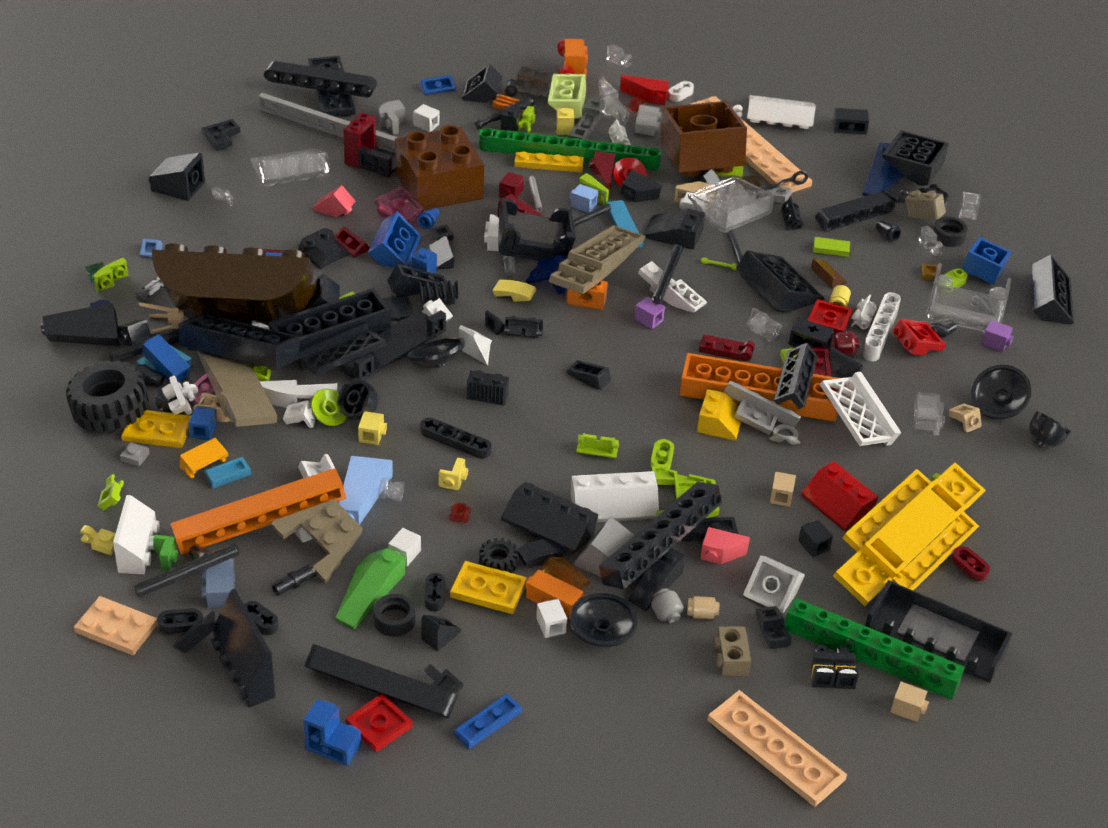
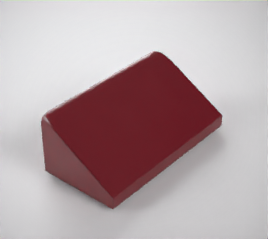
M345 226L334 236L354 257L364 254L370 249L365 241Z

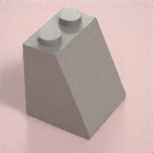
M610 517L591 538L574 562V565L601 577L599 565L630 540L634 534Z

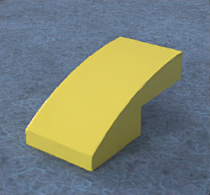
M499 280L493 289L495 297L511 296L513 302L530 301L536 291V288L530 284L513 280Z

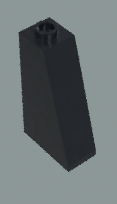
M113 303L42 316L41 332L43 335H46L49 341L121 346L117 330L119 326L117 312Z

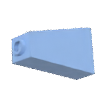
M351 456L343 485L346 499L339 501V504L359 525L393 476L392 460Z

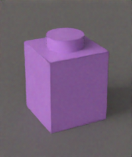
M649 297L636 304L634 320L650 329H654L664 321L665 306L662 304L657 305L653 303Z
M991 320L985 330L981 345L1003 352L1006 346H1010L1014 336L1011 335L1013 328Z

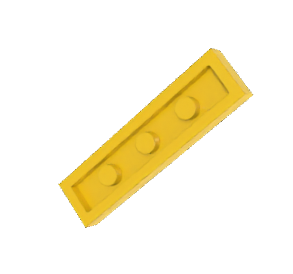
M516 152L515 167L582 172L584 157Z

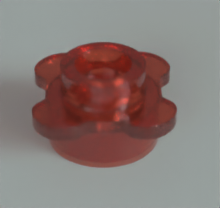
M631 98L628 107L632 112H638L640 105H644L645 101L640 98Z
M456 503L451 507L452 513L449 515V520L467 523L470 520L471 508L465 503Z

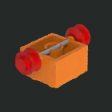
M584 39L560 40L557 44V51L564 59L563 67L559 69L558 74H585L587 76L586 64L588 62L587 46H584Z

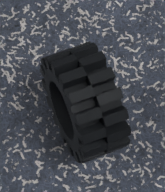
M497 537L493 541L488 539L487 544L484 542L479 549V564L513 573V570H516L518 565V548H516L514 543L511 545L509 539L507 542H505V538H501V541H498ZM499 555L505 557V559L497 560L491 557Z

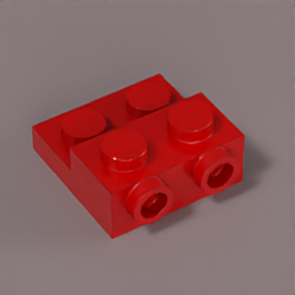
M899 319L892 330L893 335L903 343L904 349H907L912 355H926L928 350L943 351L946 347L943 340L927 322Z

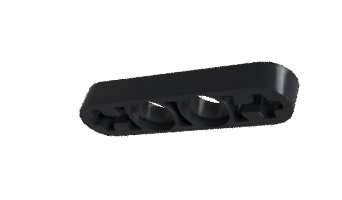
M425 418L420 423V432L427 438L477 458H487L491 455V442L485 438L434 418ZM443 433H451L452 435H451V436H443L442 434H443ZM460 440H468L470 442L461 443Z

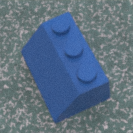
M396 211L382 221L368 254L382 266L395 268L397 263L409 266L411 257L414 255L422 235Z

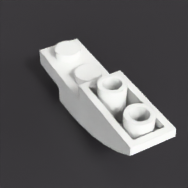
M651 261L640 268L638 274L651 285L650 291L654 293L663 270ZM671 278L663 300L672 306L689 312H696L707 303L706 300L681 279L675 281Z
M297 380L260 382L271 404L287 408L288 405L307 400L311 403L314 394L321 389L328 388L337 391V383L297 385Z

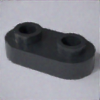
M195 608L166 610L157 617L158 628L164 633L186 632L203 618V614Z

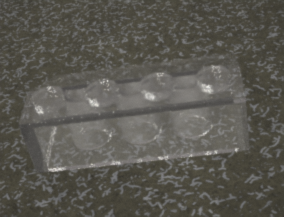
M317 147L250 158L259 183L265 184L266 187L274 186L275 182L282 181V184L291 183L292 179L299 178V181L309 180L310 176L322 178L326 177V174L331 173L328 152Z
M734 176L690 193L688 198L700 212L705 213V219L712 227L726 233L772 214L774 194Z

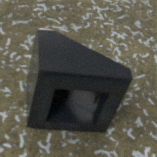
M485 311V326L497 335L504 332V323L490 311Z

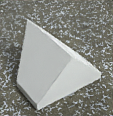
M460 325L459 338H463L465 341L462 351L488 366L492 340Z

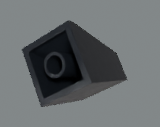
M199 152L166 158L149 176L151 191L189 201L205 183L203 153Z

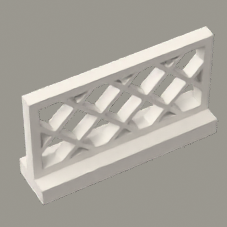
M855 372L852 377L821 382L820 386L859 446L884 443L885 446L892 445L901 434V431L861 372ZM830 386L837 389L838 393L831 390ZM841 393L850 396V399L842 396ZM839 401H841V402H843L844 404L848 405V408L842 406ZM851 408H854L857 411H859L860 415L852 411ZM850 417L858 420V423L853 422ZM861 423L869 426L870 430L861 426ZM859 432L867 435L868 438L863 439Z

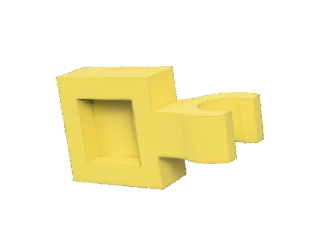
M83 526L80 530V533L84 534L81 541L91 543V549L108 555L113 554V542L116 533L102 528L97 533L92 527Z

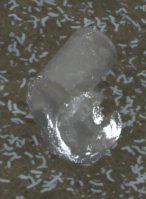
M219 187L212 189V194L217 200L226 201L229 206L235 204L236 201L229 190L220 189Z

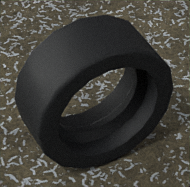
M941 217L934 224L933 239L943 246H960L965 242L968 227L964 221L958 218ZM944 230H951V231H954V232H956V233H948V232H945Z
M388 594L377 600L373 607L376 629L390 637L401 636L411 631L416 623L413 601L401 594ZM391 609L402 610L408 614V616L399 621L386 620L381 615Z

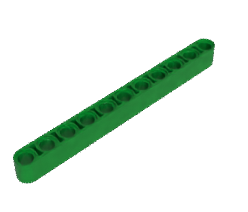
M483 128L478 132V148L483 151L507 154L527 152L584 157L583 163H590L591 158H594L595 152L615 154V165L623 158H634L639 160L646 170L655 171L660 168L661 151L657 148Z

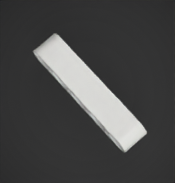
M890 292L886 293L883 297L864 345L863 358L873 362L880 358L898 313L901 299L898 294Z

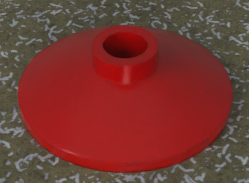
M623 158L616 163L613 169V178L619 187H622V183L627 178L626 174H630L632 170L647 178L646 169L639 160Z

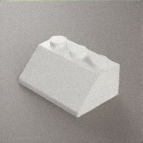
M126 495L113 542L118 573L145 574L146 567L151 564V549L154 550L153 537L159 533L160 523L156 521L155 511L131 495Z

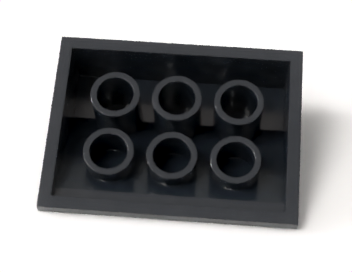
M900 130L884 151L882 158L910 181L920 186H928L945 162L949 143Z
M746 250L736 267L741 272V276L752 283L751 286L762 293L761 296L770 301L772 307L777 311L790 312L815 304L817 299L822 301L825 299L783 257Z
M232 589L215 622L216 630L213 631L214 638L211 639V644L215 652L219 651L222 666L229 669L228 675L232 684H237V692L240 699L245 700L250 708L275 698L272 653L236 589Z

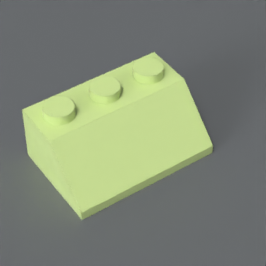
M553 74L548 104L556 111L562 108L574 109V119L581 118L586 96L585 74Z

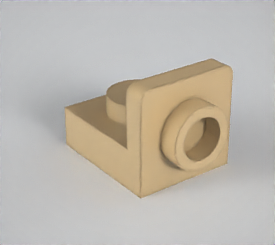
M961 404L949 409V416L963 422L964 432L968 433L982 426L980 408Z

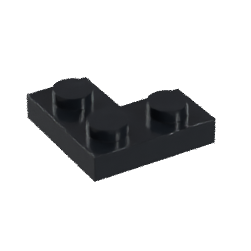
M233 119L202 128V134L216 150H223L233 146L232 139L229 136L240 133V126Z

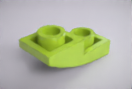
M124 257L107 264L93 275L97 292L113 287L114 281L129 276L127 261Z

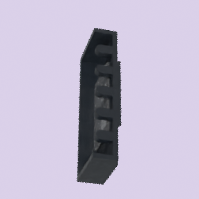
M890 580L887 581L869 611L865 624L866 627L962 665L965 667L964 672L991 683L1002 662L1013 635L1012 632Z

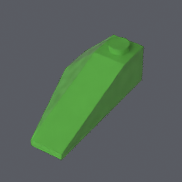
M389 548L370 553L357 566L336 615V621L354 630L373 610L376 601L387 595L405 576V556Z

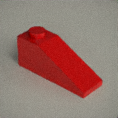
M621 75L620 91L651 104H666L669 81Z

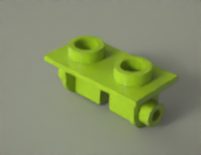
M579 434L576 453L616 459L619 440H615L614 437L601 436L600 440H597L596 435Z

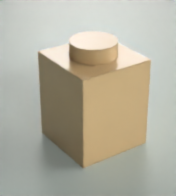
M775 472L770 503L790 507L796 475Z
M900 682L891 713L917 722L920 713L925 715L929 701L925 700L927 691Z

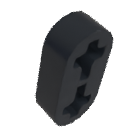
M431 573L426 577L424 604L429 611H439L444 607L445 577L440 573ZM434 583H438L437 588L433 587ZM433 596L437 597L436 602L432 601Z
M249 601L244 604L261 634L272 635L278 630V618L274 613L256 601Z

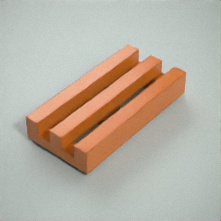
M500 94L496 101H493V107L502 110L520 100Z

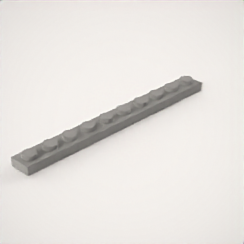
M265 93L259 95V109L261 111L342 138L343 129L350 123L349 121ZM376 130V147L395 153V138L398 137Z

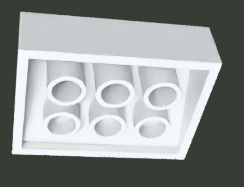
M750 95L747 119L754 123H760V120L767 121L766 124L776 125V122L783 123V126L792 127L795 124L799 125V128L809 129V126L813 127L816 107L814 103Z

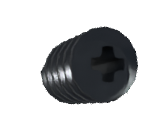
M426 281L424 287L420 282V300L424 305L426 300L434 302V299L437 300L439 298L440 300L443 299L445 304H448L449 299L455 304L456 299H458V281H455L454 286L451 281H448L446 286L443 281H440L439 286H437L436 281H433L432 286Z

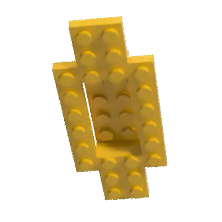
M956 463L952 464L933 482L916 469L845 533L842 538L857 553L839 568L833 577L864 606L883 590L888 580L914 591L953 553L955 548L959 547L979 527L965 511L986 490Z

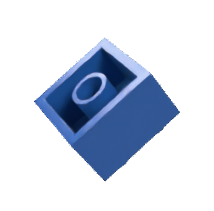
M979 237L969 250L961 269L969 275H974L981 278L984 282L994 285L1005 269L1012 252Z

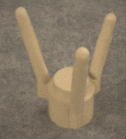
M139 303L141 307L168 312V314H149L150 318H168V324H172L151 330V334L179 329V323L183 322V310Z

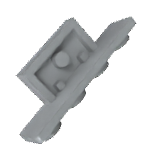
M729 381L723 393H727L731 398L740 402L734 418L768 435L772 432L776 420L795 427L801 418L792 410L777 405L774 401H770L758 393L742 387L738 383Z

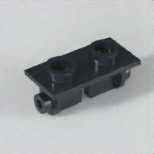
M790 196L781 208L786 229L789 230L790 227L801 229L803 221L800 217L799 206L793 203Z
M505 317L504 333L512 336H521L522 330H525V337L538 338L543 333V320L536 317Z

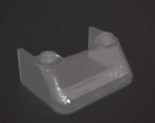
M938 263L927 309V317L929 319L948 324L953 322L957 326L984 332L991 320L1002 324L1011 278L1007 279L1005 289L995 287L990 290L989 294L952 287L953 280L947 275H940L942 264Z

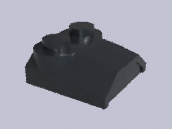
M322 228L307 235L298 245V251L303 252L305 258H310L311 263L319 269L349 256V252L334 238V232L328 228Z

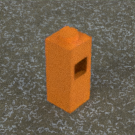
M539 569L533 576H529L525 583L527 599L535 603L559 599L568 619H570L573 606L583 598L584 591Z

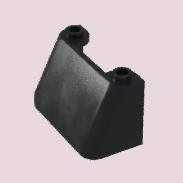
M509 199L501 200L498 228V251L500 254L551 263H561L568 259L569 251L572 250L576 240L571 209L558 208L552 212L551 217L518 213V206L515 201Z

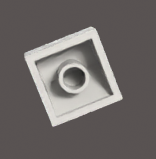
M760 555L743 596L767 607L777 606L781 614H783L796 596L805 574L771 558Z

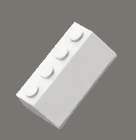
M654 471L572 476L570 492L572 503L597 513V522H606L610 517L616 521L654 519L656 517L657 510H659L658 486Z

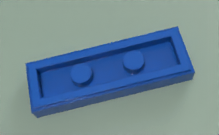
M506 693L454 729V736L468 749H471L522 713V707Z

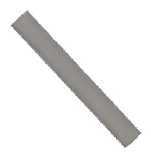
M530 176L528 180L535 209L541 212L543 208L534 176Z

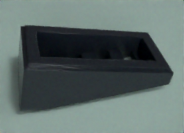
M580 360L575 361L566 370L567 374L600 390L611 380L609 368Z

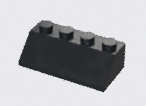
M1049 255L1032 264L1033 310L1044 321L1073 324L1071 278L1054 257Z
M527 482L521 484L514 491L501 516V521L536 537L546 539L554 545L574 554L594 535L598 514L590 509L581 507L568 499H563L550 491H545Z

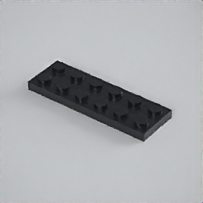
M340 56L308 58V66L344 72ZM315 89L322 113L331 116L355 114V106L351 95Z

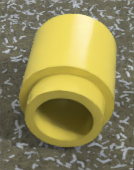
M844 285L835 286L829 302L847 307L851 295L849 288Z

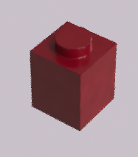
M508 172L499 182V197L501 198L510 194L519 197L524 190V176Z

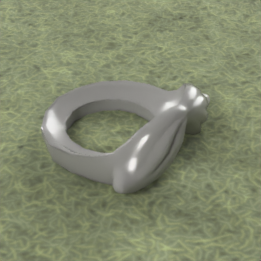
M788 424L775 426L772 437L769 438L777 443L786 440L791 445L800 444L797 429ZM780 430H789L793 436H784L777 433Z

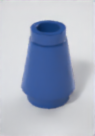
M432 208L420 213L418 216L419 226L423 229L432 228L440 215L439 210Z

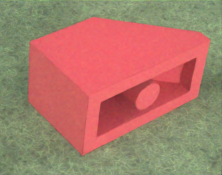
M341 185L322 197L312 209L316 212L338 217L342 214L347 215L353 209L351 206L355 203V200Z
M708 527L702 545L701 560L724 564L745 556L748 552L750 537Z

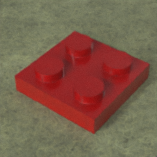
M817 299L808 321L834 329L833 335L838 332H845L853 309Z
M380 694L345 718L346 725H352L360 730L361 739L376 753L413 727L412 721L383 694Z

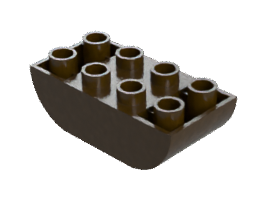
M177 243L166 244L164 250L152 249V261L155 271L174 307L178 308V310H183V315L188 318L204 313L250 324L251 319L269 325L271 321L304 311L312 303L317 289V282L310 258H305V254L298 250H283L281 256H266L264 250L254 247L244 248L242 254H229L224 247L215 245L205 246L203 252L188 251V247Z

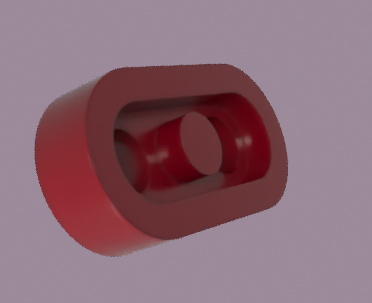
M964 546L954 549L952 561L965 574L976 581H984L988 578L990 566L974 551Z

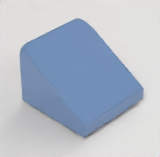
M143 238L139 256L152 258V249L162 250L163 243L161 240Z

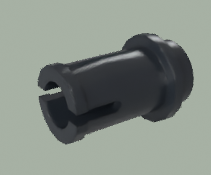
M515 79L507 81L505 94L509 97L517 94V81Z

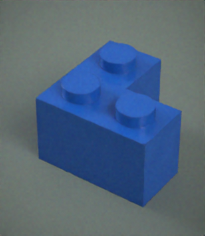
M317 699L303 719L305 749L348 766L361 746V731L352 725L339 722V707L331 702Z

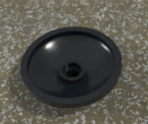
M453 337L428 342L412 349L408 353V358L420 365L440 368L447 365L446 362L454 359L463 350L465 341L463 338Z
M1004 364L991 366L983 370L974 380L971 389L975 407L980 408V412L983 415L993 419H1008L1018 415L1027 407L1032 394L1031 384L1026 374L1014 366ZM1003 395L1006 396L1005 399H1000V398H999L1000 396H1003Z
M595 593L585 596L575 603L570 613V625L575 635L585 643L597 647H614L625 643L634 635L637 628V614L632 605L623 598L608 593Z

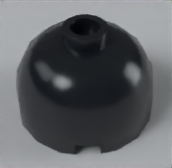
M352 379L353 382L345 384L341 388L337 404L340 405L341 410L339 411L341 414L350 419L361 420L364 412L374 413L378 404V395L371 384L362 379Z
M1038 410L1030 421L1029 429L1030 433L1035 437L1034 442L1043 448L1045 445L1054 447L1062 444L1071 433L1068 428H1063L1059 422L1042 412L1040 413Z

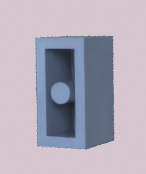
M233 559L202 571V581L206 583V586H202V599L207 600V608L223 607L230 591L235 589Z

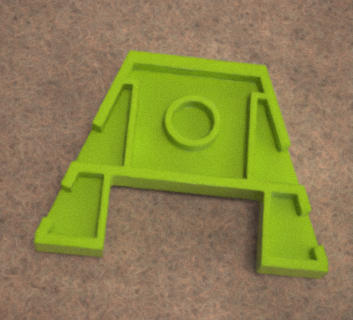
M652 466L651 469L655 473L657 485H674L676 500L697 482L716 484L715 480L691 474L687 477L677 474V471L669 470V472L659 470L660 467ZM719 507L706 518L719 516ZM657 510L656 517L664 510Z

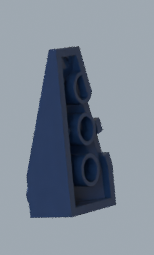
M880 142L863 190V196L883 192L885 189L889 190L893 184L896 185L901 177H905L882 158L884 151L890 145L889 143Z

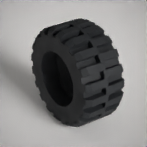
M108 360L104 363H94L90 367L88 365L83 368V371H78L74 378L70 379L66 387V398L73 420L78 426L91 432H114L119 428L121 430L127 428V425L134 424L137 418L140 419L148 407L149 397L143 375L138 368L127 362L123 363L118 360L112 362Z

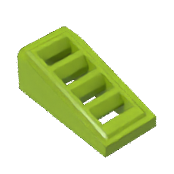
M586 173L581 176L579 184L598 190L597 202L606 205L609 190L591 175Z

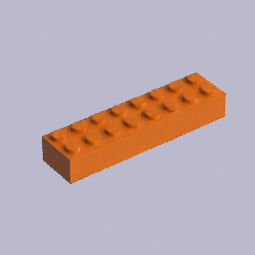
M687 353L679 395L704 400L707 389L723 392L729 381H732L770 401H774L783 369ZM813 374L805 407L798 409L791 399L778 405L792 410L799 416L836 422L837 411L820 384L825 380L840 378ZM830 386L831 390L838 393L837 389ZM732 398L737 405L740 404L739 401Z

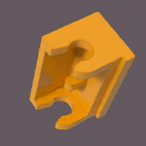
M215 437L181 454L180 469L192 479L195 477L194 473L197 470L217 460L225 462L228 452Z

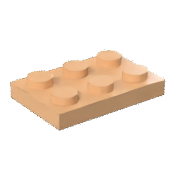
M99 596L74 626V630L79 635L134 656L158 624L157 618Z

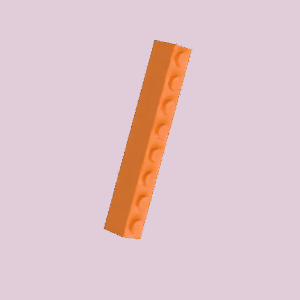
M333 468L170 524L179 551L183 555L189 553V549L193 545L197 544L204 548L271 525V522L319 504L334 499L337 502L344 500L346 496L337 470Z

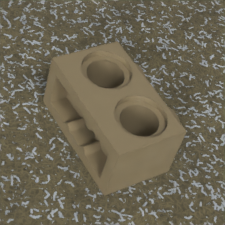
M745 626L718 627L717 636L713 637L714 650H718L716 666L720 667L721 676H749L751 657Z

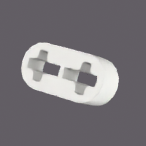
M683 81L671 87L668 99L673 102H679L692 95L693 83Z

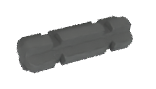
M157 276L142 289L138 290L136 298L144 301L162 288L163 285L159 277Z

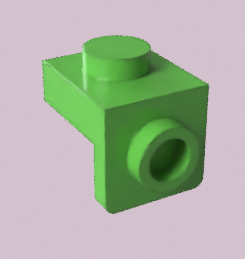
M154 535V550L156 553H160L161 570L169 571L172 564L176 563L178 558L175 537Z

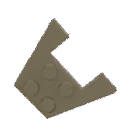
M335 499L271 522V527L283 540L302 527L328 554L312 566L316 571V575L325 584L330 580L334 570L339 567L345 554L350 551L362 533V527Z

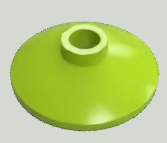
M328 388L321 389L314 394L311 400L312 412L324 425L338 426L347 417L339 411L341 410L340 405L337 404L339 393Z

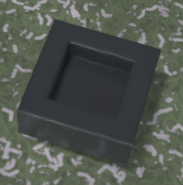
M447 224L430 228V234L435 242L444 236H447L448 241L454 240V234Z

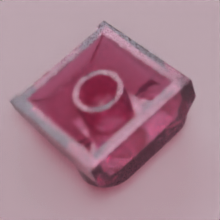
M403 185L376 198L374 202L377 206V213L380 216L389 217L398 211L409 223L417 219L420 213L424 212L421 204Z

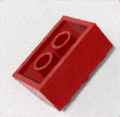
M835 461L819 469L801 493V496L844 532L852 528L876 506L878 499L876 494Z

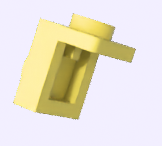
M457 457L452 471L442 469L439 471V487L459 491L462 481L466 480L468 475V468H465V459Z

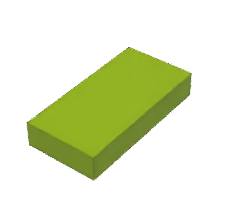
M815 237L813 252L849 257L850 241Z

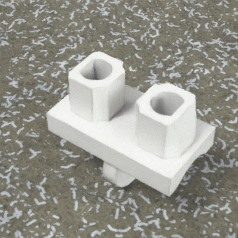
M175 376L170 377L171 383L163 387L162 390L168 400L175 396L178 398L168 403L174 415L183 411L187 415L193 413L187 398L190 401L195 400V395L198 393L197 386L184 382V387L182 388V385L177 382Z

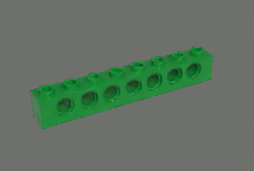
M795 598L787 612L784 627L790 633L819 645H825L833 651H836L839 646H848L850 653H855V660L949 699H953L959 687L965 668L962 665L798 598Z

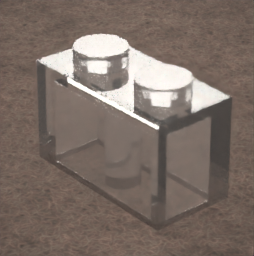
M916 392L913 404L915 433L939 435L940 428H944L945 416H942L944 403H941L940 394Z

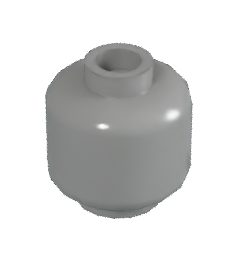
M662 589L653 595L651 607L660 621L673 623L680 619L684 606L675 591Z

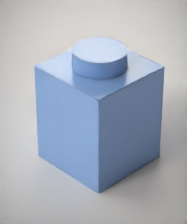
M579 184L570 193L571 207L586 213L591 212L597 205L598 190Z

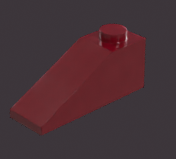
M595 152L594 158L590 160V168H593L592 176L606 187L610 194L615 154Z

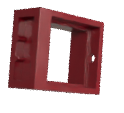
M359 113L343 129L344 164L360 168L358 164V150L361 147L371 150L376 147V117L366 113Z

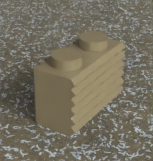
M919 190L910 192L905 198L908 217L939 219L946 213L943 194H936L935 191L921 193Z

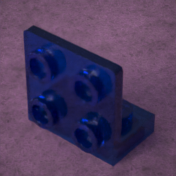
M558 255L552 259H541L526 279L527 284L549 280L550 275L559 270L560 263L568 259V255ZM552 283L558 294L565 293L567 288Z

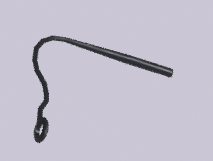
M797 171L792 177L784 179L775 185L742 186L729 191L723 196L720 201V211L738 264L743 256L723 209L725 199L734 192L745 189H773L789 181L796 185L804 184L808 180V174L805 171ZM798 175H804L803 180H795Z

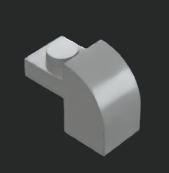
M400 100L386 102L379 108L380 127L386 126L392 135L399 134V123L405 122V107Z

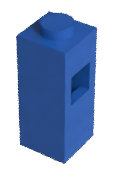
M159 334L154 338H148L144 342L142 355L169 382V378L172 376L176 377L178 383L189 377L190 365Z

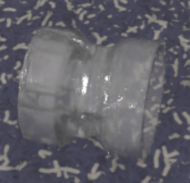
M383 478L379 487V498L385 500L390 498L394 502L400 503L404 495L405 483L400 481L392 483L390 479Z

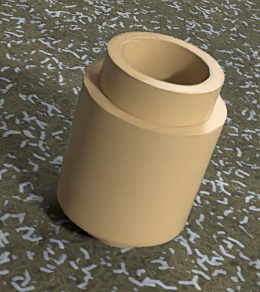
M694 596L693 598H688L687 616L698 619H714L715 615H719V602H715V597Z

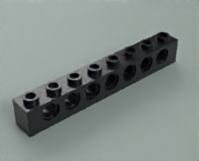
M704 482L695 483L601 563L599 570L603 585L620 589L628 587L722 504L719 485Z

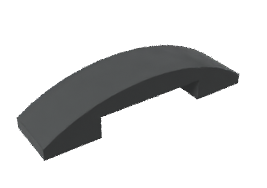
M588 99L584 107V113L577 126L573 127L569 138L588 140L592 136L601 117L605 104L604 101Z

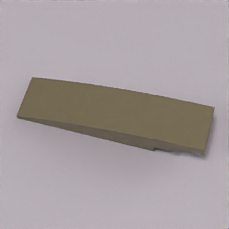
M613 225L569 251L568 259L561 262L559 270L550 275L549 282L584 294L615 270L645 240V236Z
M198 350L199 358L225 418L229 417L230 422H234L236 427L277 423V414L248 362H236L232 358H220L219 355L204 354L203 351Z

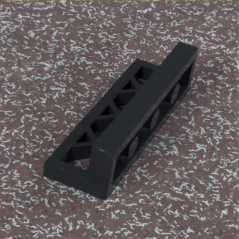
M808 343L788 350L774 398L777 405L791 399L798 409L805 407L818 357Z

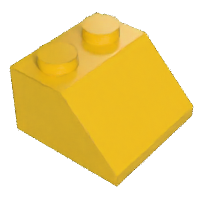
M707 389L699 414L698 433L736 441L742 421L734 418L738 405L727 393Z

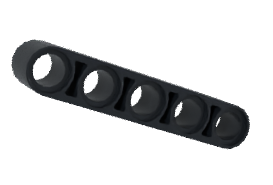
M878 192L821 209L817 212L815 220L826 231H832L888 214L894 209L895 202L884 192Z

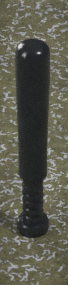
M527 97L508 107H515L523 111L527 106L532 107L534 100L531 97ZM505 108L482 120H475V127L480 130L484 125L501 120V114Z

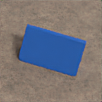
M452 75L422 79L419 83L424 95L456 90Z

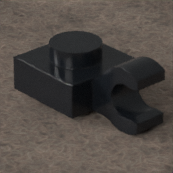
M430 663L424 669L426 674L434 680L431 685L457 694L464 686L447 669L440 673Z

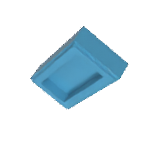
M243 457L204 470V475L212 488L252 475L251 469Z

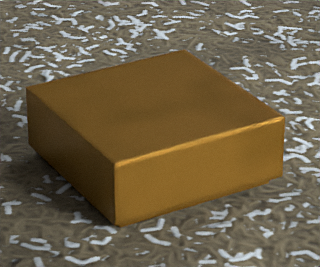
M921 265L922 280L937 281L941 276L940 265Z

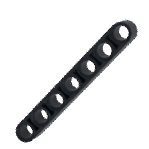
M279 61L270 62L264 72V78L269 82L365 98L371 97L377 86V81L371 76Z
M312 644L304 663L306 668L377 694H383L391 699L445 718H450L458 697L447 690L316 644Z

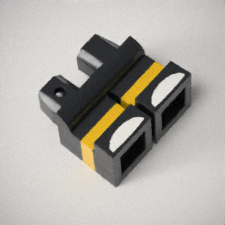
M817 645L811 663L812 687L833 688L834 683L835 688L855 689L859 675L858 668L855 667V653H850L848 646H839L836 652H828V647L825 645Z

